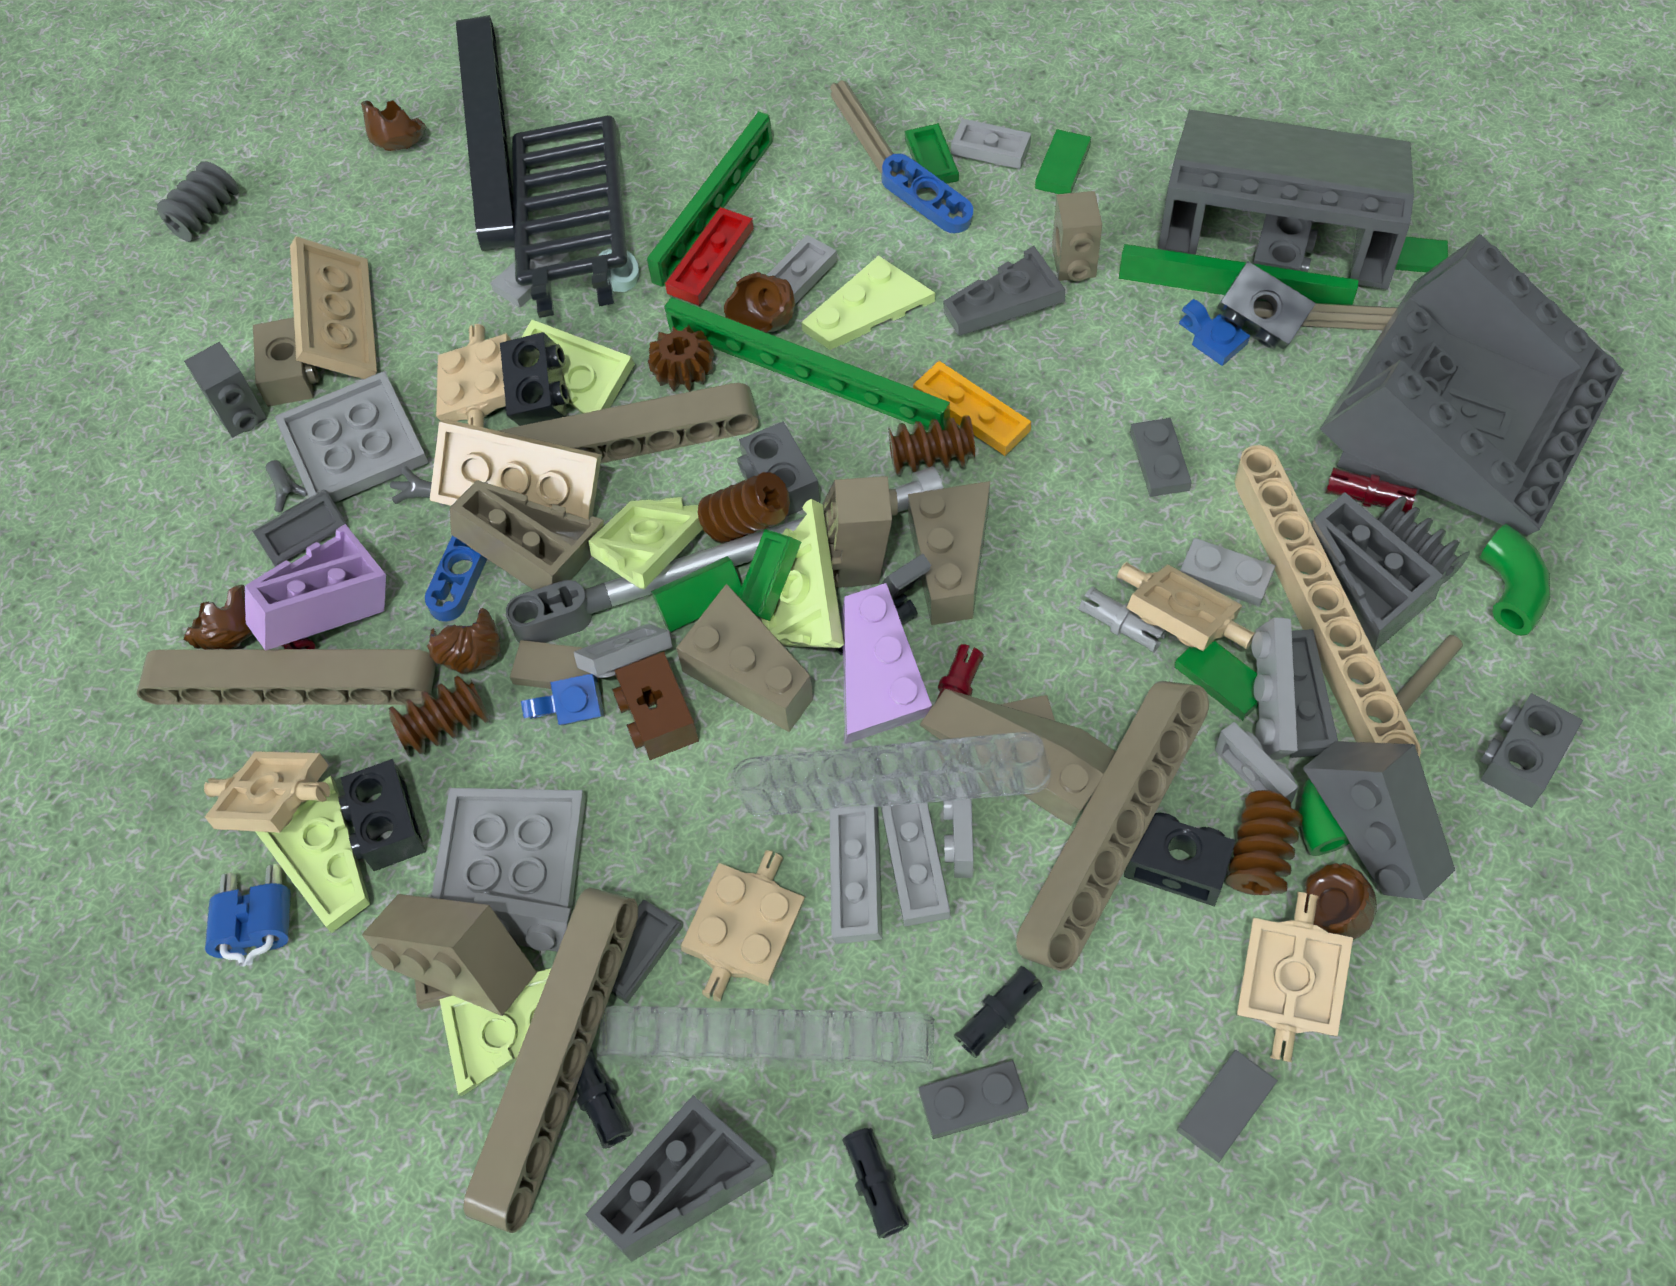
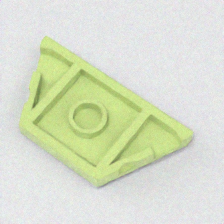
M682 497L665 498L658 501H630L588 541L590 554L638 588L645 589L703 529L698 517V505L683 506Z
M810 499L802 507L807 515L794 531L786 528L782 533L802 543L771 621L762 619V623L783 646L840 648L844 645L823 504Z

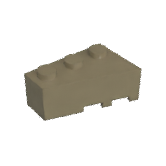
M888 476L836 479L823 502L835 588L879 584L892 515H897L898 513L896 489H889Z
M476 480L450 506L451 535L533 590L560 581L571 580L592 557L588 541L604 525L603 519L591 516L590 520L566 513V508L553 504L552 508L540 505L528 501L527 495Z
M990 481L908 494V522L916 557L923 553L932 565L930 570L921 579L931 625L973 619L989 511Z
M727 584L676 647L682 671L685 674L788 732L791 731L813 701L811 678L808 672Z
M398 894L362 934L373 949L371 951L373 959L383 968L401 973L500 1016L504 1015L537 973L490 905Z

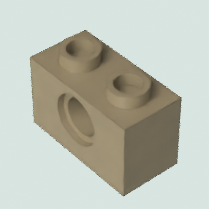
M1095 191L1056 195L1052 250L1059 281H1082L1087 278H1095L1097 275L1102 221Z
M294 317L253 325L255 384L266 405L270 407L314 398L313 383L319 382L318 371L314 365L296 361Z

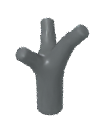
M272 460L266 464V471L276 491L274 508L276 512L283 511L285 499L289 493L293 492L304 497L308 495L305 488L297 485L288 477L278 460Z
M407 466L401 469V473L408 481H392L390 483L392 489L402 491L392 497L395 504L408 498H430L432 482L420 479Z

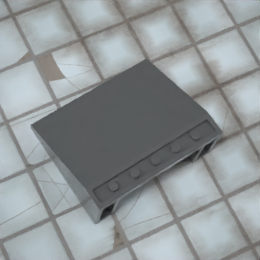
M1189 109L1169 180L1158 249L1196 255L1206 205L1357 228L1350 279L1359 280L1358 285L1388 290L1411 222L1414 200L1411 142Z
M1479 234L1414 281L1320 427V430L1344 452L1395 474L1407 483L1499 524H1508L1519 533L1528 536L1540 530L1624 369L1617 364L1612 356L1602 350L1588 336L1585 330L1578 327L1565 315L1554 301L1547 298L1524 273H1521L1510 263L1497 247L1491 245ZM1439 383L1446 385L1442 392ZM1451 387L1515 409L1516 411L1505 439L1478 431L1465 419L1467 418L1499 430L1504 414L1475 405L1478 408L1477 416L1473 418L1464 416L1461 413L1462 406L1473 403L1453 397L1449 393Z

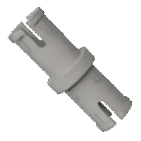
M1091 587L1085 594V597L1098 603L1099 607L1089 601L1082 600L1080 603L1079 611L1085 612L1110 626V632L1120 636L1122 633L1145 646L1153 653L1158 649L1161 642L1147 635V632L1162 639L1167 634L1166 630L1144 622L1138 614L1127 609L1128 603L1122 605L1098 591L1095 587Z

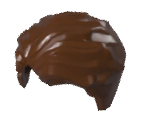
M394 100L388 101L386 108L382 111L374 107L371 101L361 102L366 135L369 142L373 145L384 148L387 151L408 149L419 142L427 129L425 123L419 118L410 119L404 109L398 106Z
M761 272L749 274L737 281L734 292L725 301L724 305L726 318L765 333L778 331L788 324L795 313V299L790 283L786 279L777 278L774 275L767 276L766 274H761Z
M244 584L236 585L228 590L225 606L218 608L214 602L201 603L199 615L193 620L192 627L187 628L183 640L189 642V645L196 649L219 650L222 648L229 650L239 647L244 640L249 638L253 633L246 625Z
M480 608L477 621L470 626L448 625L439 634L433 628L429 636V644L427 645L430 657L434 662L442 664L446 668L457 671L460 674L484 669L498 658L500 653V635L489 612L484 608Z
M1335 863L1326 865L1306 879L1305 913H1307L1309 895L1319 896L1313 925H1317L1328 933L1353 937V940L1361 937L1370 929L1377 912V899L1372 885L1363 876L1361 871L1354 869L1346 863Z

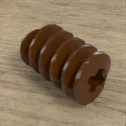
M969 415L962 417L960 428H958L952 417H947L944 430H942L936 419H931L928 432L925 431L920 421H915L912 434L909 433L904 423H899L896 436H893L888 427L891 459L897 476L902 475L904 463H908L914 473L918 471L920 461H924L927 468L935 467L936 459H940L945 470H950L952 457H957L961 468H966L968 455H973L975 459V440Z
M762 472L757 476H752L747 480H742L735 485H730L725 489H720L713 494L704 496L698 504L700 524L705 533L718 542L726 543L782 522L789 511V492L779 476L771 472Z
M459 676L454 677L455 691L453 692L442 683L439 684L438 699L436 700L426 691L421 692V707H418L410 699L405 700L406 714L404 715L393 706L389 708L390 720L408 756L409 746H412L419 754L425 753L426 738L436 746L442 745V730L453 739L457 738V723L459 722L469 731L474 730V715H477L485 723L490 722V717L472 680L470 684H467Z
M1270 790L1250 792L1245 798L1246 808L1242 811V824L1237 831L1238 841L1234 844V858L1229 864L1230 874L1226 878V884L1234 890L1250 895L1283 894L1288 889V883L1281 877H1287L1291 874V865L1286 860H1291L1295 857V849L1290 844H1294L1299 840V832L1295 827L1302 825L1303 816L1291 808V802L1288 798Z

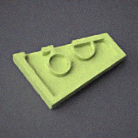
M531 320L522 337L544 332L563 349L566 364L562 368L563 381L568 388L569 403L580 413L610 408L635 365L632 357ZM539 358L533 362L532 366L537 363Z
M329 776L322 781L326 782L330 787V795L326 797V801L306 800L302 802L293 814L290 823L280 833L255 832L326 928L333 933L369 906L370 901L358 860L350 845V831L339 804L337 785L333 778Z

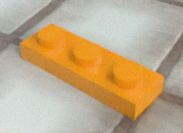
M941 361L933 365L913 384V388L950 402V417L954 418L958 425L961 424L964 415H969L974 436L1004 456L1031 431V421Z

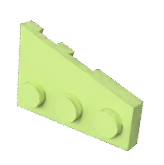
M878 255L801 322L802 331L829 350H832L870 332L871 327L890 318L894 321L905 316L906 311L916 306L922 305L925 307L935 302V292Z
M551 968L537 972L503 1016L455 996L439 999L458 1095H465L517 1060Z

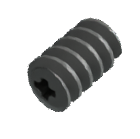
M201 161L196 166V171H191L186 176V180L179 182L177 189H173L167 194V199H162L157 204V211L165 225L177 237L190 242L193 237L187 228L199 233L202 230V225L198 219L209 223L212 217L208 210L218 214L221 211L218 201L227 205L231 201L227 192L237 195L239 194V187L225 170L211 162Z
M1401 496L1390 504L1377 520L1443 574L1442 585L1462 567L1470 551L1457 557L1455 552L1460 542L1453 540L1445 546L1441 544L1446 530L1440 529L1432 535L1429 534L1428 531L1433 520L1427 518L1417 524L1415 520L1420 509L1414 507L1404 513L1402 509L1407 502V498Z

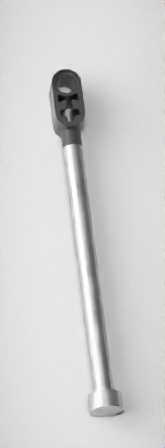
M932 466L912 473V482L891 489H896L898 512L908 509V494L943 489L944 487L937 470ZM804 517L767 530L780 534L786 528L794 531ZM764 530L672 560L645 589L638 588L623 577L584 589L576 581L564 580L514 597L506 607V617L519 643L520 640L547 643L580 632L590 624L592 613L652 594L651 591L721 558L728 556L734 566L752 561ZM535 618L533 621H531V622H529V623H524L525 621H527V620H529V619Z

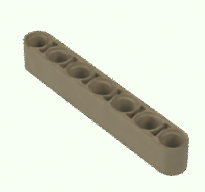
M730 383L498 431L601 454V463L748 434L758 427L759 420L750 387L743 383Z
M414 649L152 650L146 655L137 695L140 699L155 705H405V700L410 699L416 705H422L421 692L426 691L430 695L432 694L436 662L430 657V653Z
M1159 681L1149 690L1019 929L1016 946L1022 958L1058 971L1069 969L1077 961L1207 716L1209 698L1207 692L1201 686Z
M590 887L585 889L579 896L468 1185L463 1205L464 1213L467 1217L509 1233L517 1232L526 1222L638 919V905L635 899Z

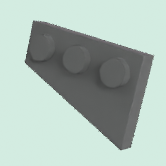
M1033 245L1024 251V258L1014 264L1008 261L999 266L998 274L987 281L978 279L944 300V314L958 336L1065 302V288Z

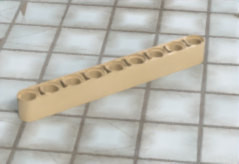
M1254 445L1246 448L1242 452L1234 481L1236 489L1271 563L1276 565L1275 572L1302 629H1313L1322 671L1355 741L1415 744L1420 758L1421 748L1416 735L1278 456L1272 449L1266 446ZM1316 606L1324 607L1327 610H1321ZM1333 642L1341 643L1346 647L1337 646ZM1351 678L1360 680L1364 685L1353 682ZM1368 716L1377 717L1383 723L1374 722Z

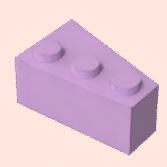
M344 524L336 529V536L321 545L315 542L306 548V555L293 563L286 560L245 585L246 625L266 651L384 612L386 574L347 525Z
M884 583L845 596L842 608V635L844 642L843 694L844 743L848 744L922 719L927 715L932 704L887 584Z

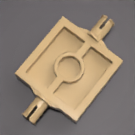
M474 324L475 327L473 325L469 327V344L467 346L438 355L436 417L440 421L444 419L452 421L468 420V424L484 428V417L495 409L506 406L500 343L512 339L505 333L485 340V327L481 324Z
M1127 561L1120 568L1117 578L1138 588L1131 595L1126 608L1138 614L1144 622L1159 626L1177 636L1178 640L1183 644L1196 647L1202 651L1215 639L1223 638L1224 636L1245 649L1251 645L1255 632L1234 622L1242 607L1238 602L1168 564L1159 572L1148 574L1130 565Z
M254 752L246 764L232 777L227 779L209 778V783L205 782V794L209 797H218V800L206 814L205 818L214 829L280 833L290 823L293 814L302 802L306 800L321 802L327 800L326 797L330 795L329 785L326 782L317 781L329 765L320 753Z
M765 851L756 874L744 873L718 863L681 944L682 952L702 959L713 969L706 987L702 991V994L709 999L713 993V1000L721 1001L730 977L749 978L765 985H769L805 899L804 896L784 889L773 881L780 863L783 861V857L778 853H775L773 857V851Z
M1297 892L1298 897L1294 921L1273 922L1253 918L1237 1016L1261 1020L1275 1028L1270 1058L1280 1060L1282 1043L1285 1041L1282 1061L1291 1063L1296 1033L1312 1031L1338 1036L1353 937L1328 933L1317 925H1313L1319 896L1309 895L1307 913H1305L1307 893Z

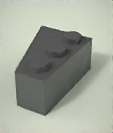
M1345 492L1313 519L1312 527L1375 652L1436 599L1444 575Z
M1335 741L1303 767L1383 895L1425 900L1455 871L1415 744Z
M692 1095L585 1215L632 1262L770 1179L773 1175L769 1163Z

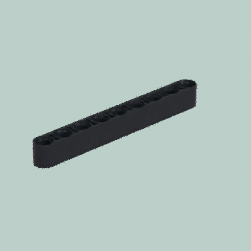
M490 15L456 20L477 238L482 251L514 246L513 187L495 31Z

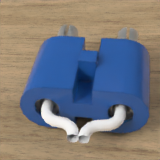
M273 864V866H267L265 884L250 887V894L243 896L239 889H237V876L235 874L225 873L221 876L220 892L209 900L205 940L206 953L215 958L238 960L239 966L244 967L252 965L253 959L257 955L287 944L289 940L291 891L287 886L282 885L283 869L280 865ZM253 946H255L256 949L252 950V951L247 955V949H248V947H253Z

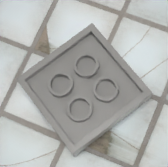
M385 371L274 416L309 497L325 489L335 503L401 475V469L405 466L413 470L429 463Z
M449 788L431 898L473 903L477 892L570 908V921L586 799L583 790Z

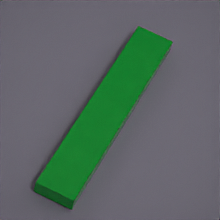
M757 112L649 254L647 263L653 284L661 287L665 286L666 281L720 207L724 208L773 143L771 121L768 114Z
M1124 244L1119 279L1225 295L1246 262ZM1254 264L1315 303L1353 305L1358 289L1359 280Z

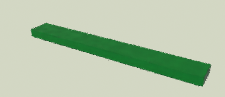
M673 297L664 306L670 332L672 326L678 331H682L689 325L693 332L703 331L713 349L914 425L915 421H920L927 431L931 419L938 420L942 430H944L946 419L950 417V402Z

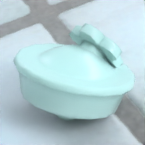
M608 249V250L602 251V252L599 254V256H600V255L611 254V253H612V250H611V249ZM627 251L626 265L621 268L611 269V282L614 292L631 290L638 282V263L629 251Z

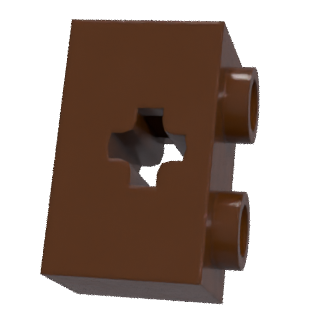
M664 651L614 670L619 687L613 688L612 691L621 714L630 711L634 722L626 726L635 749L644 746L649 760H653L699 742L694 721ZM656 705V708L649 709V707Z

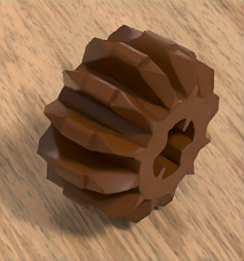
M689 325L682 331H678L672 326L671 333L658 332L657 341L650 342L648 364L650 371L656 377L660 386L669 383V387L674 392L680 385H684L690 392L692 382L695 381L704 385L705 375L713 374V346L710 345V341H707L703 331L693 332Z

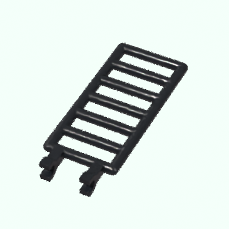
M607 115L514 134L512 137L516 282L521 286L532 285L531 297L533 301L536 300L539 318L554 315L551 281L593 273L592 285L597 291L599 307L614 304L611 269L621 268L627 263L617 131L614 117ZM603 132V138L528 153L526 150V146ZM604 153L605 160L527 175L528 167ZM606 175L605 183L528 197L529 189ZM608 198L607 206L529 220V212ZM605 221H609L610 229L529 244V236ZM611 245V254L530 269V260Z

